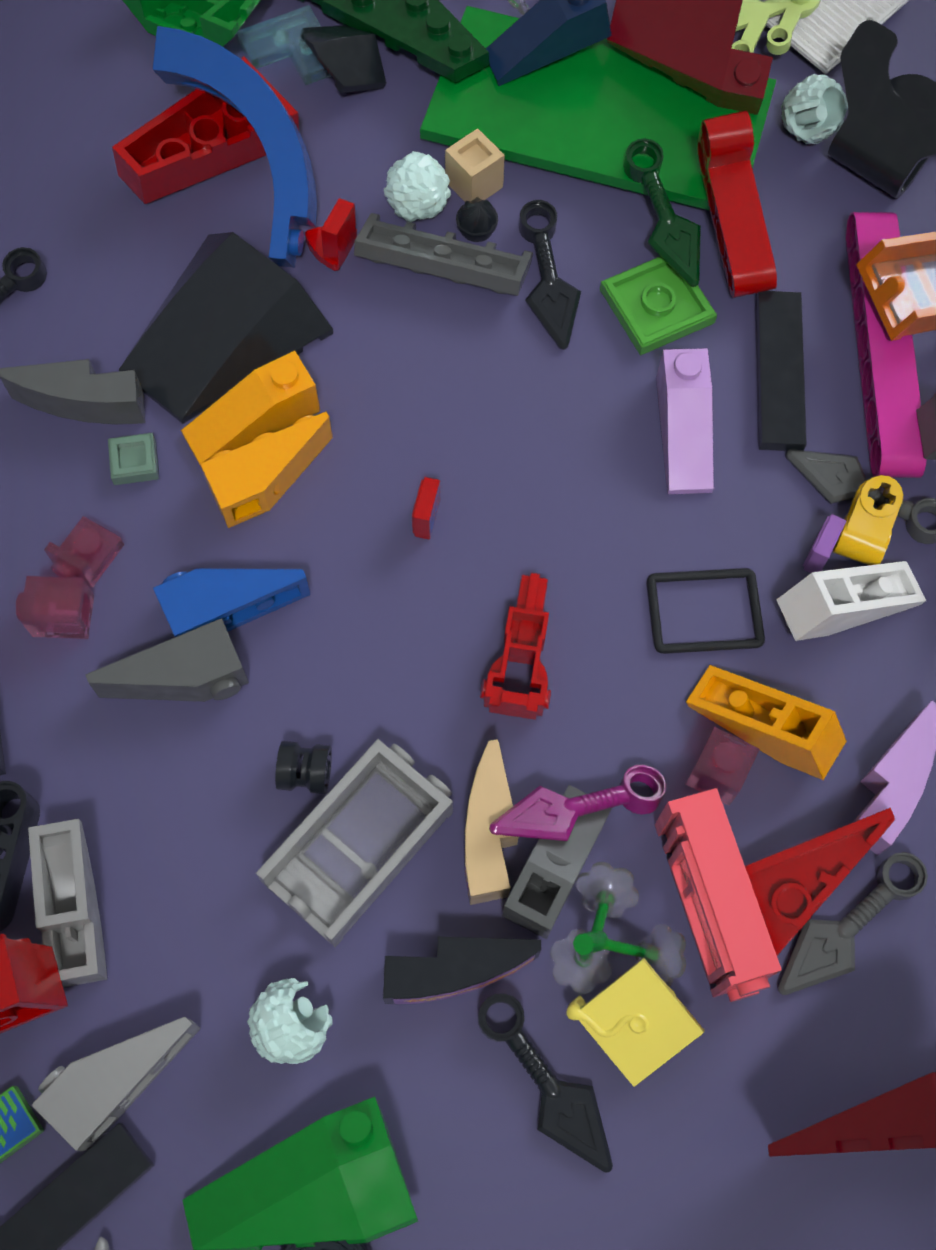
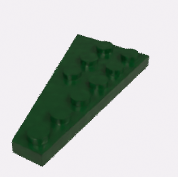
M311 0L321 5L322 12L347 26L385 39V46L395 51L402 48L416 55L419 64L455 83L490 65L489 52L439 0Z

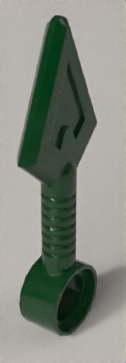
M647 138L637 139L628 146L623 166L628 178L634 182L644 183L659 219L648 240V244L691 287H696L699 284L701 226L674 213L659 177L664 158L663 149L654 140ZM637 154H648L653 158L655 164L650 168H640L634 164L632 158Z

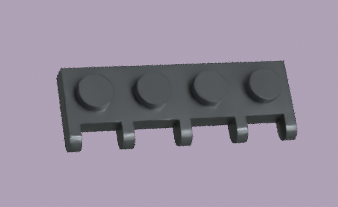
M370 213L355 239L354 246L355 256L370 259L375 263H387L410 269L415 273H427L450 279L456 283H468L491 289L496 293H508L516 296L519 295L529 271L533 252L524 250L522 256L496 250L497 244L489 241L485 247L456 240V233L447 231L445 237L418 231L416 230V223L408 221L404 227L381 222L380 215Z

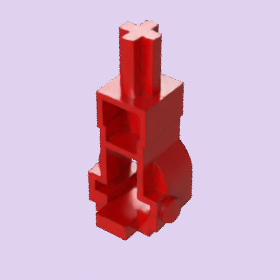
M531 573L530 576H521L516 607L509 606L504 637V654L491 666L487 680L483 679L480 698L484 699V707H488L490 713L536 720V716L543 715L544 709H549L551 690H547L548 676L545 667L540 662V654L544 648L549 612H543L548 579L540 578V574ZM508 661L534 665L530 687L540 689V693L529 692V694L505 691L503 687L493 685L494 682L504 683Z

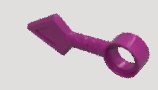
M634 765L625 772L619 786L573 798H568L543 786H539L492 822L489 830L494 835L568 841L579 816L620 805L640 815L654 812L666 792L667 784L662 774L653 767ZM633 782L645 783L653 790L654 795L652 797L639 796L634 793L630 784Z

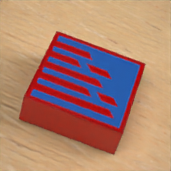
M424 477V480H421L412 513V528L415 537L428 540L431 538L441 500L440 480Z

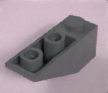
M568 785L563 796L573 798L587 793ZM612 808L579 816L568 841L539 839L504 905L502 916L548 939Z

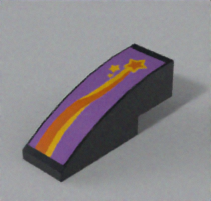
M438 936L437 957L385 956L383 1000L385 1004H418L452 998L484 988L514 974L538 958L541 952V940Z

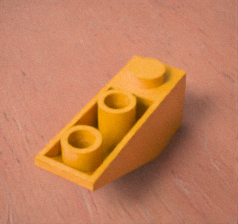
M327 411L316 416H304L294 422L292 426L278 432L261 434L254 438L251 443L235 450L220 451L214 454L208 461L200 464L208 487L228 528L270 511L333 437Z

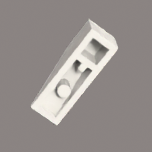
M907 561L812 572L776 599L795 641L829 636L926 602Z

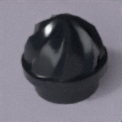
M476 197L472 201H466L460 207L456 215V224L467 240L482 242L487 240L496 230L498 214L488 200H481Z

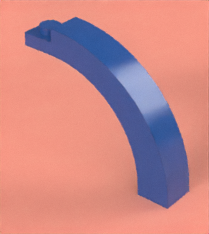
M157 26L153 71L166 84L195 88L220 98L240 112L256 131L266 152L273 178L274 212L269 258L278 266L295 268L296 256L302 255L304 247L303 230H299V225L316 227L317 198L311 160L294 120L269 85L237 55L202 36L180 29Z

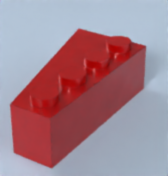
M243 56L241 59L254 69L269 85L299 130V113ZM195 89L112 146L118 176L144 204L266 156L256 131L240 112L220 98Z

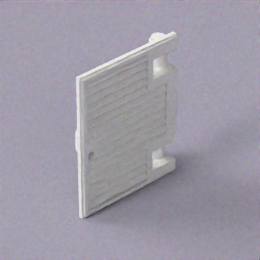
M821 0L819 6L811 15L799 19L792 33L791 46L826 75L841 62V52L859 24L866 20H874L882 25L909 0ZM784 13L769 18L766 26L771 29L779 25Z

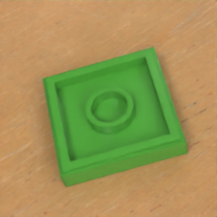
M661 256L601 281V293L640 356L708 327L716 321L717 314L698 285L691 287Z

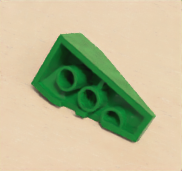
M375 1096L322 1117L182 1200L193 1250H261L264 1246L295 1244L297 1248L315 1247L316 1242L345 1240L348 1244L368 1243L419 1222L385 1119Z

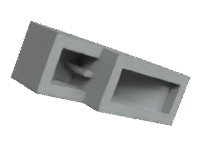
M73 819L29 827L36 929L42 932L43 945L53 947L63 988L107 980L100 914L82 821L80 819Z

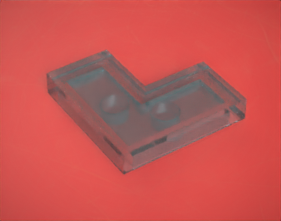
M309 5L237 32V39L245 56L256 69L290 57L305 85L331 76L314 56L305 40L300 37L303 28L321 27Z

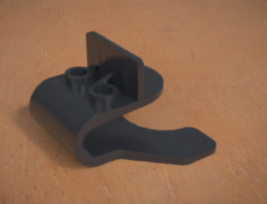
M866 20L859 24L841 52L840 59L849 112L829 147L828 155L898 199L914 181L930 157L936 156V82L918 74H905L890 79L889 65L892 54L897 47L898 38L893 31L874 20Z

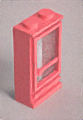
M717 788L667 802L655 823V828L658 836L666 835L667 842L663 849L665 854L672 853L668 863L709 985L713 983L717 985L710 990L712 996L717 997L728 994L730 1002L757 995L760 993L759 991L770 987L768 978L777 974L782 969Z

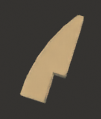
M498 739L488 741L476 770L468 801L464 842L465 878L470 905L507 898L510 893V883L502 848L517 845L519 837L494 835L489 830L492 822L513 807Z

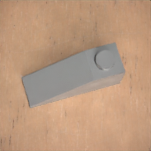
M182 1017L74 1061L66 1068L59 1066L40 1084L38 1091L41 1095L31 1106L76 1151H87L100 1140L201 1028L194 1021L187 1017Z

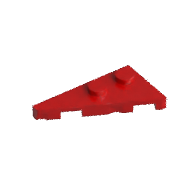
M891 807L745 866L777 956L895 821Z

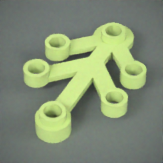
M743 0L736 31L746 29L741 39L732 44V49L754 53V49L769 18L784 13L780 24L768 31L766 46L772 54L781 55L786 53L791 47L792 33L799 19L811 15L819 6L821 0H767L765 2ZM783 38L785 41L775 42L773 39Z

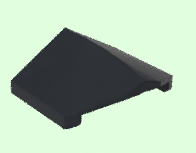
M347 25L306 27L302 29L300 37L305 40V43L312 50L317 60L336 80L335 87L339 92L384 89L387 82L375 34Z

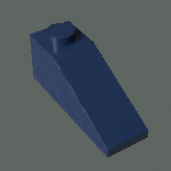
M539 0L486 48L489 52V66L498 86L612 36L606 0Z

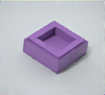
M833 514L826 518L804 561L803 570L812 573L823 569L843 530L846 520Z

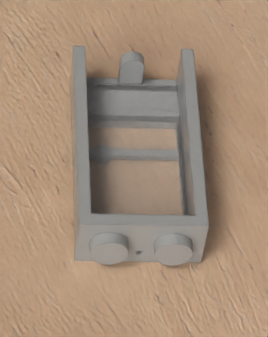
M379 739L374 742L256 872L261 882L335 948L441 824L453 814V801L449 799L452 793L449 788L431 774L424 778L412 768L415 762L406 751L396 744H392L389 748Z

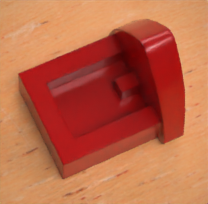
M341 198L337 200L323 226L309 229L305 232L306 243L314 257L334 271L340 269L357 238L355 203Z

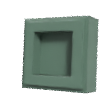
M153 433L108 439L110 473L114 485L159 479L156 440Z

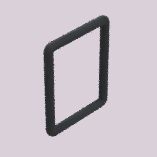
M741 568L655 573L648 577L647 589L654 647L659 653L759 648L765 643L757 580L753 570ZM747 577L756 639L663 644L656 582Z

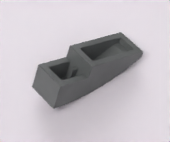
M89 359L0 368V379L11 398L33 409L61 418L87 423L116 425L145 423L144 392L135 370L96 374Z

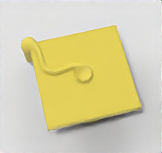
M642 958L589 1002L585 1003L582 996H578L568 1005L566 1010L567 1017L570 1020L580 1021L633 1087L705 1031L677 998L675 992L662 980L645 958Z

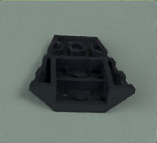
M234 232L209 234L119 368V371L135 370L143 392L184 424L204 412L255 369L290 352L296 351L297 355L302 353L303 346L317 338L322 341L333 334V328L299 282Z

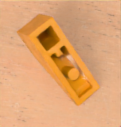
M296 351L290 352L252 371L184 427L181 432L200 465L220 451L235 450L251 443L254 438L261 434L278 432L293 425L294 422L304 416L320 412L316 384Z
M709 665L686 701L688 707L778 762L821 780H824L847 742L835 711Z

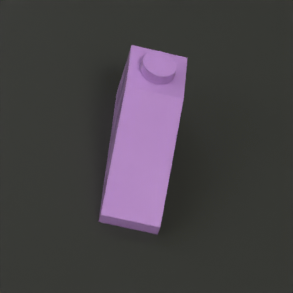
M708 348L663 350L656 381L668 494L712 493L714 489L713 410Z

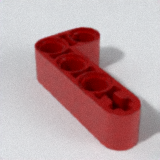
M746 110L702 120L697 143L700 169L726 281L732 298L773 290L777 287L774 257L750 160L754 148V135L750 115Z

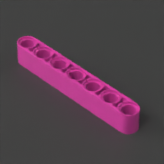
M852 212L847 221L846 248L871 473L873 477L883 475L890 476L891 478H920L924 474L927 459L924 458L916 411L921 407L913 336L907 335L899 340L891 341L856 266L881 240L900 237L898 217L896 213ZM900 267L899 270L906 282L904 267Z

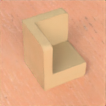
M479 129L474 130L445 150V172L450 179L449 186L464 202L472 201L476 197L486 200L499 191L504 183L505 155Z

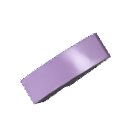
M931 701L917 714L861 780V783L871 790L875 796L853 822L890 807L895 816V821L870 848L877 856L893 844L910 820L924 792L936 751V703L934 701Z

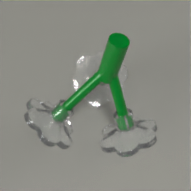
M597 862L592 865L590 872L581 873L576 881V887L583 895L582 905L587 910L596 912L592 930L589 932L582 929L572 930L566 940H558L553 944L550 955L556 964L553 967L552 975L558 984L571 985L578 994H588L594 989L596 983H604L611 976L612 968L607 961L609 951L635 956L638 962L645 958L670 987L673 978L681 977L686 969V960L683 956L686 948L685 937L679 932H672L668 925L658 924L653 928L651 935L644 937L638 945L608 939L607 934L603 931L606 917H621L626 908L636 906L639 901V892L633 886L634 876L629 870L625 868L614 869L606 862Z

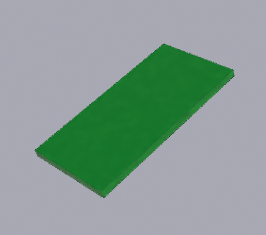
M466 6L460 23L487 48L519 18ZM603 39L501 86H498L490 66L456 83L440 75L420 127V139L452 146L474 130L479 129L505 155L504 160L648 195L644 183L634 182L628 178L623 166L628 146L637 139L647 138L657 142L663 149L664 158L659 177L669 201L710 211L697 150L701 123L705 119L741 111L713 105L702 94L688 86L684 88L674 82L671 76L654 66L652 68L648 67L607 43V39ZM768 78L758 115L749 113L754 135V148L750 158L752 168L776 79ZM641 153L632 158L634 164L640 168H650L655 164L653 158L648 154Z

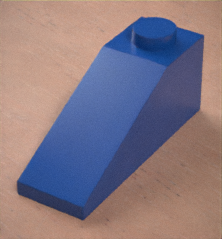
M194 569L188 573H174L165 578L162 584L153 587L175 637L221 618L227 632L311 595L303 569Z

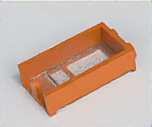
M936 232L881 240L856 266L891 341L899 340L907 335L936 330Z

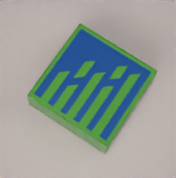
M17 1086L10 1087L0 1095V1163H2L45 1131Z

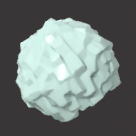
M813 74L806 77L802 82L797 83L789 91V94L785 96L781 105L783 125L791 134L796 136L797 141H803L805 144H818L823 139H827L830 135L837 133L844 123L845 114L848 109L847 98L842 90V86L827 75Z
M415 151L405 156L402 160H397L387 172V186L383 188L385 197L388 198V203L395 209L394 213L408 222L437 216L447 204V199L451 196V191L448 188L450 179L445 174L444 168L429 154L425 155Z
M290 978L274 983L271 982L265 992L260 993L257 1001L250 1008L247 1023L250 1027L249 1035L251 1042L261 1057H265L271 1063L298 1064L306 1062L321 1051L323 1043L326 1041L327 1030L333 1024L332 1016L328 1014L329 1009L327 1005L313 1009L311 1002L306 997H300L293 1001L295 993L308 986L307 981L299 982L295 978Z

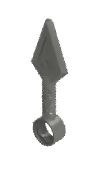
M794 449L788 450L786 454L787 459L830 504L853 499L859 486L867 480L857 456ZM882 488L868 491V497L874 499V505L880 506L889 503V498L883 496ZM924 498L916 504L903 499L898 516L906 520V529L909 535L917 542L923 544L936 543V530L925 529L920 525L917 515L922 512H929L936 516V499Z
M895 853L884 860L878 867L876 875L878 885L841 921L809 919L801 930L778 986L779 993L788 995L855 971V935L893 899L899 901L907 900L922 892L928 878L923 862L910 853ZM902 863L911 868L915 878L911 889L901 890L892 884L889 878V870L892 864Z

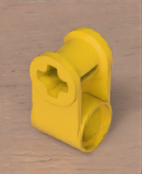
M880 475L866 480L859 486L849 512L844 518L846 523L834 546L833 553L867 565L881 563L888 548L892 528L903 501L902 487L897 480L890 476ZM881 486L884 488L883 496L889 498V503L880 505L875 509L873 508L874 499L868 497V491L877 490Z

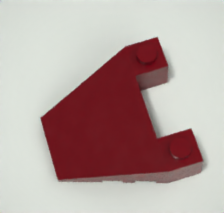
M616 0L610 24L612 36L607 38V43L650 68L654 66L671 76L677 84L684 88L688 86L702 94L708 102L717 107L736 111L746 110L748 113L758 115L764 98L773 57L732 49L743 0Z
M931 1072L768 1144L769 1157L936 1148V1072Z

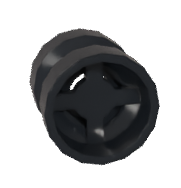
M282 741L279 746L276 762V789L292 791L296 787H307L311 793L326 794L331 774L332 747L330 745L316 744L312 748H301L298 742Z

